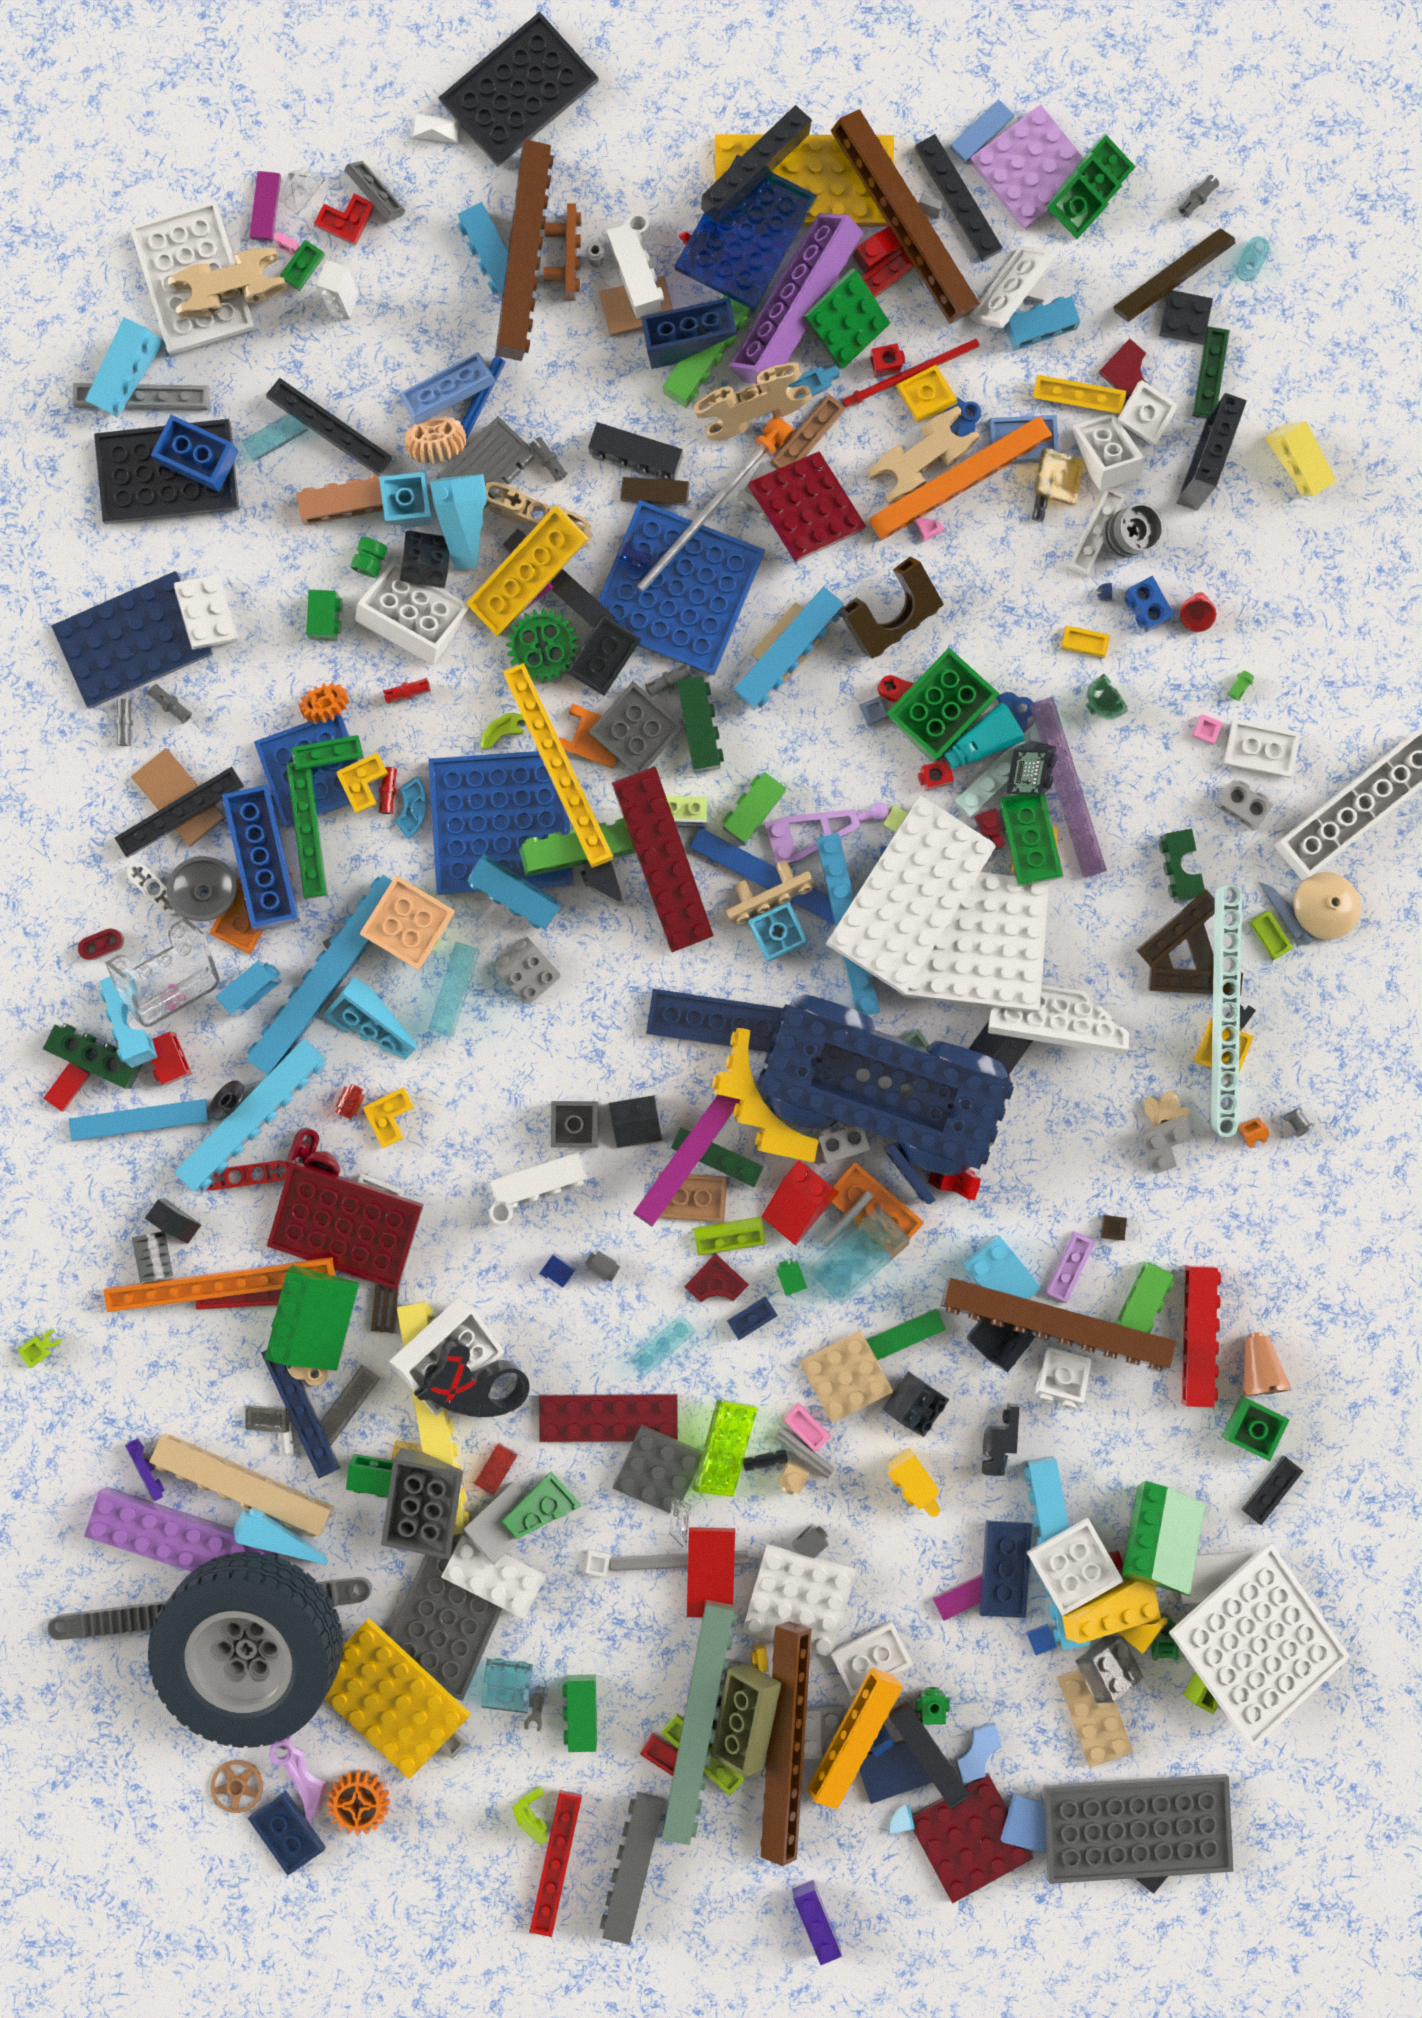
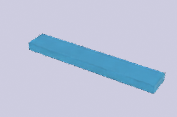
M207 1099L69 1118L71 1141L209 1122L210 1120Z

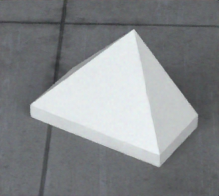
M416 114L414 138L458 144L460 133L458 121Z

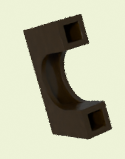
M911 556L893 569L905 593L904 607L894 620L888 623H877L866 603L857 597L838 611L861 651L871 659L882 655L885 649L899 642L906 633L916 629L923 620L936 614L938 609L944 605L921 562Z

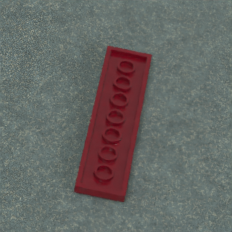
M654 766L612 782L616 799L670 951L675 952L713 937L714 935L657 768Z

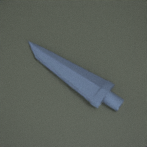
M1258 882L1292 934V937L1297 939L1300 936L1306 944L1312 942L1314 938L1299 924L1294 908L1273 887Z

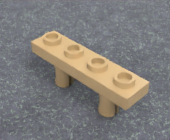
M787 861L780 862L775 867L782 884L753 897L747 881L737 883L735 889L741 903L726 910L727 915L735 925L746 923L751 917L769 911L771 907L778 904L782 905L789 902L794 896L810 892L813 887L817 886L814 878L809 871L794 877Z

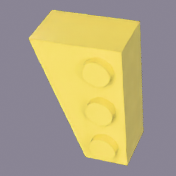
M1307 421L1286 423L1264 437L1296 484L1297 490L1303 496H1314L1336 482Z

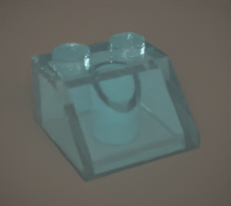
M487 1658L482 1683V1708L528 1714L533 1664H528L524 1661L512 1662L501 1658Z

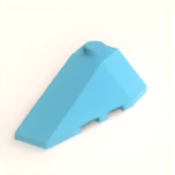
M483 474L445 477L431 481L434 507L455 570L476 569L478 567L481 545L480 532L484 523L482 518L483 509L487 501Z
M355 976L347 983L322 1015L340 1030L347 1033L351 1030L359 1034L360 1039L366 1042L370 1039L378 1043L381 1049L404 1060L418 1047L376 993Z
M251 1508L250 1511L243 1510L234 1525L233 1533L238 1544L324 1565L328 1563L325 1553L267 1515H264V1512L254 1508Z

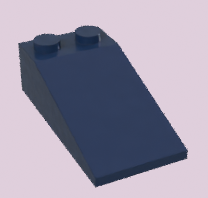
M730 297L641 316L651 369L674 365L737 335Z

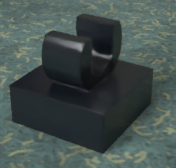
M1240 1004V1031L1256 1012L1250 1005L1244 1010Z

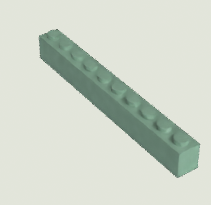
M710 1600L705 1602L662 1831V1840L690 1845L691 1837L696 1838L698 1823L694 1822L695 1815L701 1812L702 1799H699L700 1790H705L707 1779L703 1772L704 1767H709L711 1753L707 1752L708 1745L714 1742L715 1729H712L713 1720H718L720 1706L716 1705L717 1697H722L724 1683L720 1681L722 1673H727L729 1659H725L726 1650H731L733 1636H729L730 1628L735 1627L737 1613L734 1612V1607L731 1604Z

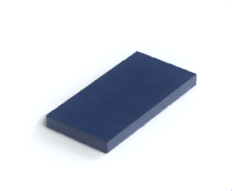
M986 1520L979 1615L1026 1618L1030 1558L1027 1551L1031 1550L1032 1523Z

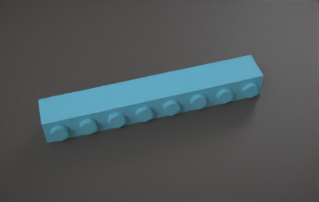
M303 1039L174 1173L193 1192H199L200 1190L203 1192L212 1184L210 1179L216 1173L220 1175L229 1166L227 1162L232 1157H238L244 1151L243 1145L248 1140L253 1141L261 1133L259 1129L265 1123L267 1125L270 1124L277 1117L276 1111L281 1106L285 1108L293 1100L292 1095L297 1090L302 1091L309 1084L310 1081L308 1079L313 1073L317 1075L326 1066L324 1062L327 1058L308 1040Z
M1053 1456L1026 1461L1027 1468H1023L1026 1482L1030 1481L1031 1491H1028L1030 1505H1034L1035 1514H1032L1034 1528H1038L1040 1536L1036 1537L1037 1546L1069 1528L1058 1464ZM1045 1586L1047 1597H1051L1050 1593L1048 1592ZM1051 1597L1052 1606H1049L1051 1620H1055L1056 1629H1053L1055 1643H1059L1063 1650L1090 1646V1641L1077 1643L1066 1639L1062 1615Z

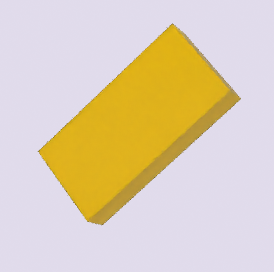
M1066 625L1060 649L1105 658L1110 635Z

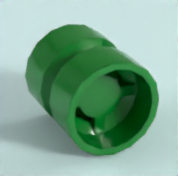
M361 536L356 548L359 554L354 555L349 567L367 577L377 578L381 569L379 561L385 559L388 547L379 541Z

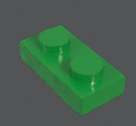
M304 240L280 274V277H283L287 284L301 291L324 258V252L307 240Z

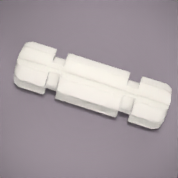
M287 1409L276 1411V1420H279L277 1430L279 1443L281 1442L279 1446L281 1455L294 1453L293 1443L291 1444V1441H293L291 1422H288L290 1416Z

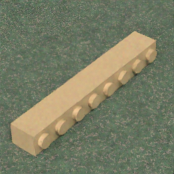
M168 1433L160 1436L149 1461L159 1471L175 1473V1477L182 1481L188 1482L191 1480L197 1483L196 1486L206 1491L214 1490L218 1492L219 1497L226 1500H231L232 1498L239 1501V1505L246 1509L255 1508L264 1512V1515L271 1519L275 1517L282 1520L281 1523L287 1527L294 1528L296 1526L303 1529L302 1532L310 1537H319L324 1532L334 1509V1506Z

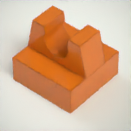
M1258 1117L1238 1125V1132L1250 1149L1255 1147L1254 1142L1260 1140L1262 1143L1267 1142V1136L1270 1135L1268 1127Z

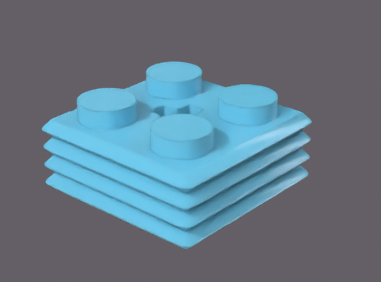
M789 902L748 921L766 962H770L808 943ZM777 926L778 929L783 928L784 932H782L781 938L772 935L774 927Z

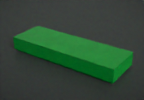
M359 735L290 748L295 771L364 758Z

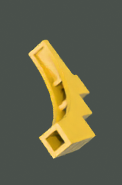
M737 1028L736 1032H733L730 1045L733 1046L731 1055L728 1054L725 1067L728 1068V1071H718V1075H714L712 1081L713 1094L740 1099V1103L735 1105L733 1117H736L735 1122L761 1127V1131L757 1132L755 1138V1145H757L758 1151L814 1163L819 1140L802 1135L786 1126L764 1103L754 1084L749 1064L748 1046L750 1030Z

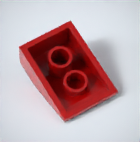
M798 1160L783 1178L761 1217L796 1246L839 1192L802 1161Z

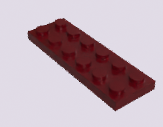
M678 1393L539 1395V1442L634 1441L641 1424L678 1440Z

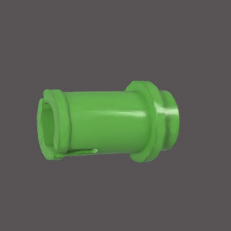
M1244 670L1237 674L1238 679L1227 693L1236 701H1240L1249 685L1254 683V676Z

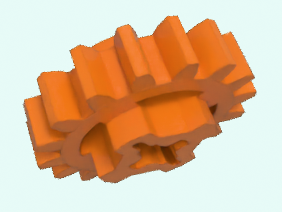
M332 682L329 686H326L323 683L320 688L314 686V691H307V696L301 697L302 702L299 703L303 718H306L307 722L313 720L314 724H317L321 720L323 723H326L327 719L330 718L333 721L335 715H342L341 710L347 709L346 704L349 703L345 688H342L340 684L335 686Z

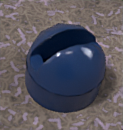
M1112 583L1101 584L1097 591L1103 593L1097 594V597L1101 601H1112Z

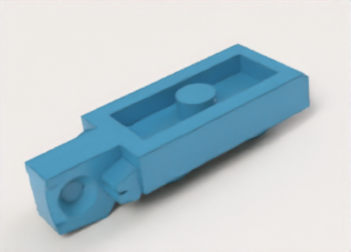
M836 365L827 370L824 367H816L803 373L798 380L788 387L808 386L813 397L831 387V382L840 378V372ZM802 394L796 397L795 399H799L803 397L805 394Z

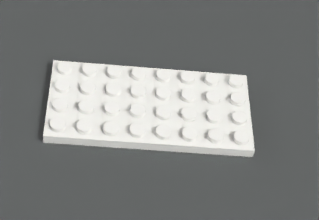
M920 795L831 934L826 945L904 995L995 849V843Z

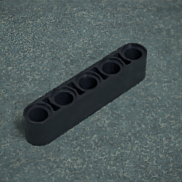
M905 1699L892 1708L889 1712V1718L951 1810L971 1797L908 1701Z

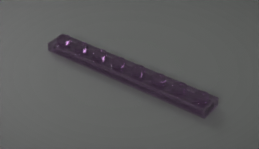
M1050 697L1031 703L1030 708L1041 743L1056 746L1057 762L1052 769L1051 775L1053 776L1054 785L1083 878L1107 871L1054 698Z

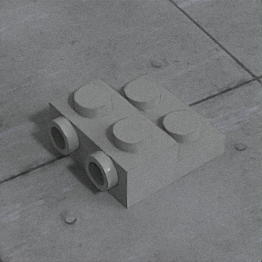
M842 1705L807 1706L803 1759L822 1758V1755L825 1754L843 1721Z

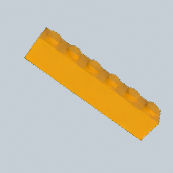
M870 1668L806 1788V1791L815 1803L838 1809L845 1798L852 1781L855 1779L860 1766L867 1757L868 1751L877 1738L883 1723L889 1716V1712L903 1688L892 1674Z

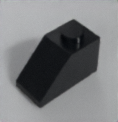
M165 1198L158 1199L145 1217L147 1221L161 1231L189 1244L202 1226V1224Z

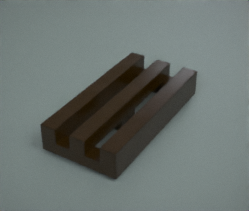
M376 1285L371 1331L395 1333L400 1287L395 1290L383 1285ZM381 1290H384L381 1325L377 1326ZM393 1291L390 1327H386L389 1292Z

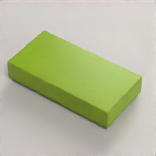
M1269 910L1248 922L1272 961L1293 949L1290 941Z

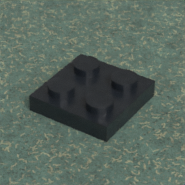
M1175 290L1170 291L1166 296L1159 336L1203 345L1213 298Z

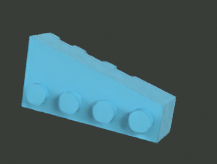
M123 317L85 401L118 418L163 346L164 341L146 327Z

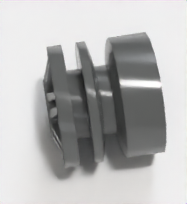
M1145 503L1134 504L1109 516L1104 523L1102 531L1103 541L1107 549L1114 556L1131 558L1149 551L1158 545L1164 531L1163 521L1158 511L1152 506Z

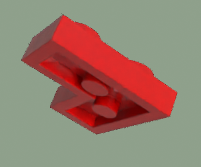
M353 194L344 213L323 204L314 225L356 246L375 206L371 201Z

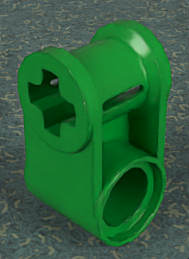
M1160 1613V1617L1167 1618L1170 1625L1167 1630L1161 1631L1151 1643L1152 1659L1157 1661L1158 1658H1172L1173 1661H1177L1179 1656L1178 1645L1169 1634V1631L1176 1624L1168 1614Z

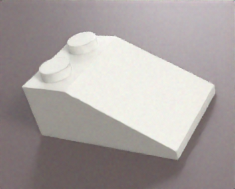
M1114 413L1072 427L1089 475L1100 491L1141 478L1144 457L1123 426L1117 422V417Z

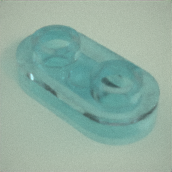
M1253 237L1246 245L1236 267V274L1242 281H1252L1258 275L1270 249L1269 242L1264 237ZM1255 245H1260L1262 249L1258 250ZM1246 265H1251L1253 269H1247Z

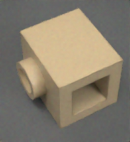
M788 1459L778 1478V1484L781 1486L780 1489L790 1495H793L794 1492L800 1495L810 1474L809 1469Z

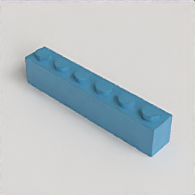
M823 586L734 688V694L754 711L758 706L763 708L770 699L768 695L773 689L777 691L785 682L783 677L788 672L792 674L799 666L797 661L803 655L807 657L814 649L812 644L817 638L820 640L824 638L829 631L827 627L832 621L836 623L841 618L838 611L844 607V603Z

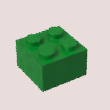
M1241 1395L1221 1437L1270 1462L1290 1419Z

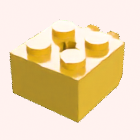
M908 1448L887 1464L890 1469L887 1473L897 1488L902 1486L903 1490L901 1493L910 1507L915 1505L918 1510L924 1508L929 1516L936 1517L941 1512L935 1500L938 1497L939 1489L911 1449Z

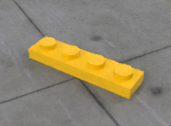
M1037 375L1032 398L1121 414L1126 391Z

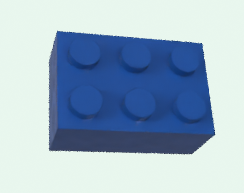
M171 414L151 456L158 464L219 492L239 451L233 443Z

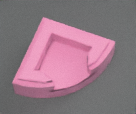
M919 518L913 522L924 542L944 531V527L939 522L931 519Z

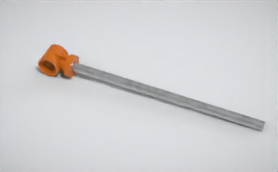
M774 416L763 430L766 436L759 435L756 439L758 448L636 586L641 592L648 588L765 453L772 456L776 452V444L782 447L789 440L794 432V428L780 417Z

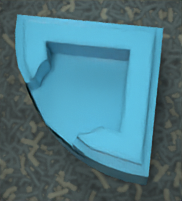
M904 1805L894 1813L890 1823L891 1834L915 1829L910 1805Z

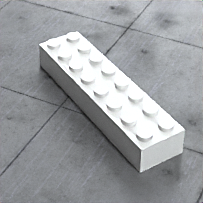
M1422 728L1411 733L1273 844L1301 880L1312 876L1422 787Z

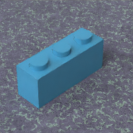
M1061 296L1052 300L1050 304L1044 306L1043 304H1037L1031 307L1029 311L1023 313L1022 311L1014 312L1005 325V329L1013 351L1077 330L1080 318L1072 296L1067 298Z

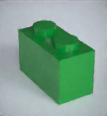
M308 590L306 635L310 640L337 641L338 634H341L342 624L341 620L338 619L339 612L343 610V599L340 598L336 591Z
M353 1454L348 1466L346 1490H351L355 1493L374 1494L378 1497H388L393 1460Z

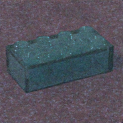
M877 1205L812 1265L809 1273L842 1306L909 1245L910 1237Z

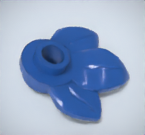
M956 397L957 404L944 411L947 412L959 406L962 411L961 415L952 423L950 429L952 433L958 432L959 437H964L975 432V423L981 417V408L975 402H964ZM966 411H972L974 416L968 417Z
M1013 692L999 694L997 697L998 703H1004L1008 706L1024 732L1027 728L1028 718L1035 711L1033 701L1028 697H1018ZM1021 704L1027 705V710L1025 712L1019 711V706Z

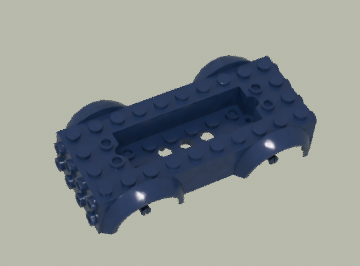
M801 995L797 999L791 1000L789 1005L785 1004L779 1020L783 1021L782 1026H777L772 1038L775 1046L774 1048L770 1047L764 1063L768 1064L767 1069H762L757 1085L761 1086L759 1092L766 1095L768 1104L775 1113L790 1122L809 1128H828L836 1122L842 1121L896 1140L900 1152L910 1162L938 1174L959 1175L971 1167L980 1170L982 1164H987L990 1155L989 1143L995 1142L998 1133L997 1121L1002 1122L1006 1111L1005 1099L1010 1100L1014 1089L1010 1075L1007 1074L1006 1067L1002 1062L970 1049L942 1041H934L926 1048L875 1030L873 1019L866 1014L819 997ZM859 1069H867L869 1071L870 1078L867 1081L862 1082L857 1079L856 1073ZM883 1076H887L891 1079L892 1084L889 1088H882L878 1080ZM910 1084L914 1089V1093L910 1097H904L900 1093L902 1085Z

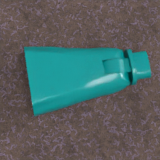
M1000 703L970 730L960 736L943 756L949 767L954 770L958 766L964 767L968 764H974L995 753L1011 748L1025 741V735L1008 706Z

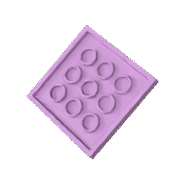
M1040 104L971 156L969 162L1022 229L1026 230L1049 212L1046 208L1083 157Z

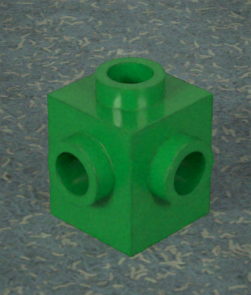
M926 1687L925 1690H920L919 1698L915 1700L916 1713H920V1721L923 1725L946 1724V1712L950 1711L949 1697H946L944 1692L939 1690L938 1687Z

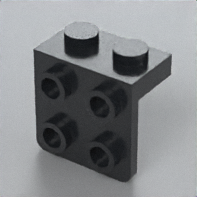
M406 531L400 581L445 588L450 555L445 537L418 531Z
M982 1318V1321H978L967 1335V1340L992 1365L1008 1373L1023 1352L1030 1346L1035 1335L1030 1331H1027V1334L1013 1331L1014 1327L1005 1325L1004 1328L996 1327L990 1324V1320Z

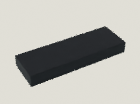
M1283 1455L1241 1510L1258 1524L1262 1525L1304 1471Z

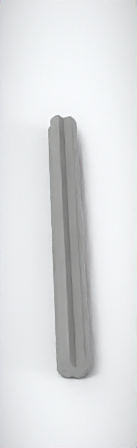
M735 1551L734 1565L748 1564V1551ZM688 1553L613 1557L611 1559L613 1571L688 1567Z

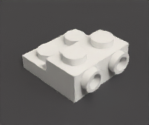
M1047 1347L1044 1352L1042 1368L1038 1374L1035 1395L1040 1396V1401L1045 1403L1062 1402V1406L1067 1409L1080 1407L1085 1400L1092 1359Z

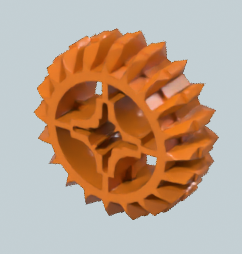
M361 1769L357 1770L356 1775L352 1771H348L347 1777L341 1775L339 1782L335 1781L332 1785L334 1790H330L328 1796L331 1798L326 1802V1805L331 1807L328 1810V1815H335L332 1819V1824L339 1822V1830H342L343 1827L348 1828L346 1831L347 1835L352 1830H355L356 1836L360 1835L361 1830L366 1835L369 1834L370 1828L376 1830L378 1823L382 1824L385 1820L383 1815H387L389 1809L386 1807L390 1805L391 1801L386 1798L389 1795V1790H382L385 1786V1781L378 1784L379 1776L375 1775L373 1779L370 1778V1770L366 1772L365 1776L362 1775ZM355 1786V1790L352 1795H347L346 1798H341V1793L344 1790H346L349 1787ZM364 1788L368 1789L373 1795L367 1794ZM357 1796L358 1799L361 1800L360 1803L362 1802L360 1809L359 1805H357V1802L355 1803ZM376 1807L374 1814L362 1819L365 1810ZM344 1810L350 1811L353 1817L348 1815Z

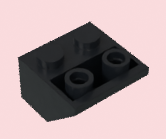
M908 1371L882 1410L903 1426L924 1437L932 1428L939 1414L943 1412L950 1399Z

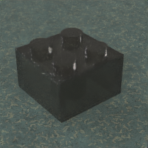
M1121 1635L1102 1638L1075 1660L1096 1703H1115L1144 1678L1125 1639Z

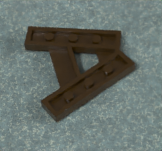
M1205 889L1136 949L1137 953L1150 966L1149 991L1213 994L1214 953L1204 923L1215 914V898L1208 890ZM1185 939L1195 969L1173 968L1169 953ZM1241 972V979H1240V996H1241V993H1242V982H1243V973H1242V972ZM1229 982L1223 985V992L1227 994L1231 989Z

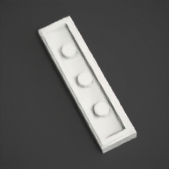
M1112 488L1104 490L1070 560L1068 569L1085 577L1089 576L1104 545L1102 533L1104 523L1110 515L1120 511L1127 495Z

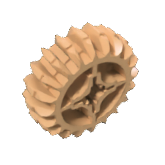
M429 418L417 425L414 424L413 428L408 429V432L405 434V448L411 459L416 460L417 463L435 464L436 462L442 463L445 460L450 461L452 457H457L458 453L463 452V448L466 447L465 430H463L460 422L455 421L454 418Z

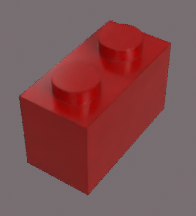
M167 1032L152 1039L158 1058L150 1061H152L155 1068L152 1072L157 1082H160L161 1085H168L192 1075L175 1032Z

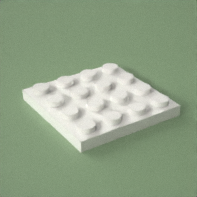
M767 1544L743 1623L742 1633L774 1641L775 1626L791 1621L812 1628L810 1652L831 1657L830 1653L833 1652L855 1580L856 1569L818 1558H810L797 1552Z

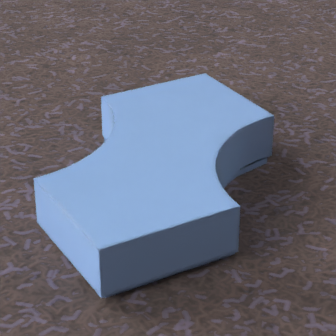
M995 1722L973 1728V1739L969 1749L956 1758L963 1783L986 1777L985 1766L989 1756L997 1749L1002 1748Z

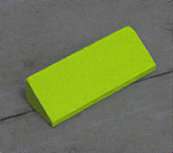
M761 1217L694 1228L698 1256L766 1244Z

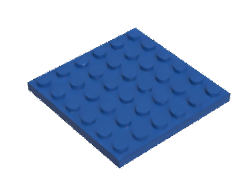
M639 500L598 601L615 616V622L641 638L637 646L715 676L765 550L702 525L648 588L641 592L636 586L693 521Z
M538 751L428 759L437 895L476 893L477 891L470 887L467 879L483 853L538 888L574 886L573 867L525 877L519 850L526 839L539 837V840H544L552 833L561 832L562 835L571 833L570 820Z

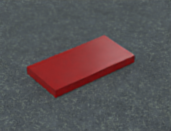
M689 1527L687 1617L703 1618L706 1600L733 1605L735 1528Z

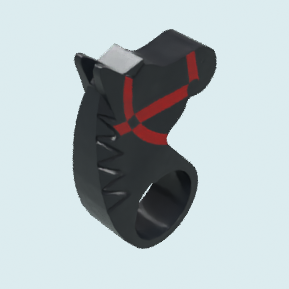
M450 1338L442 1345L437 1365L428 1374H425L424 1385L414 1391L419 1400H433L441 1407L456 1413L473 1417H495L519 1408L527 1399L530 1384L527 1376L513 1362L507 1360L495 1361L471 1372L467 1366L470 1358L468 1347L460 1339ZM506 1373H515L517 1375V1383L511 1394L502 1399L489 1398L488 1393H490L491 1387L498 1377Z

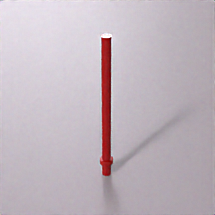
M977 338L866 389L853 391L852 395L842 399L843 406L846 408L855 403L861 404L864 399L895 386L934 365H941L980 347Z

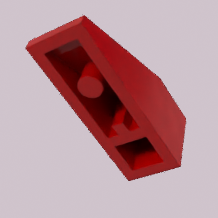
M888 226L857 246L853 253V258L862 271L867 274L902 246Z

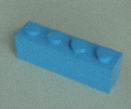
M480 202L458 213L460 223L457 226L463 237L467 235L470 241L467 245L472 255L478 256L480 262L477 264L482 275H488L490 279L488 286L492 294H497L502 301L508 251L483 203Z
M484 853L468 876L467 882L470 883L471 888L477 892L483 891L490 895L489 898L499 905L501 903L506 905L512 914L518 917H525L528 919V923L537 929L541 927L546 930L560 909V901Z

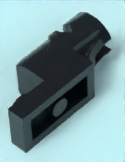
M1007 1403V1409H1003L1002 1421L1006 1423V1426H987L984 1432L983 1454L986 1457H991L988 1460L982 1461V1473L984 1475L1004 1476L1008 1459L1006 1453L1017 1454L1020 1409L1017 1404Z

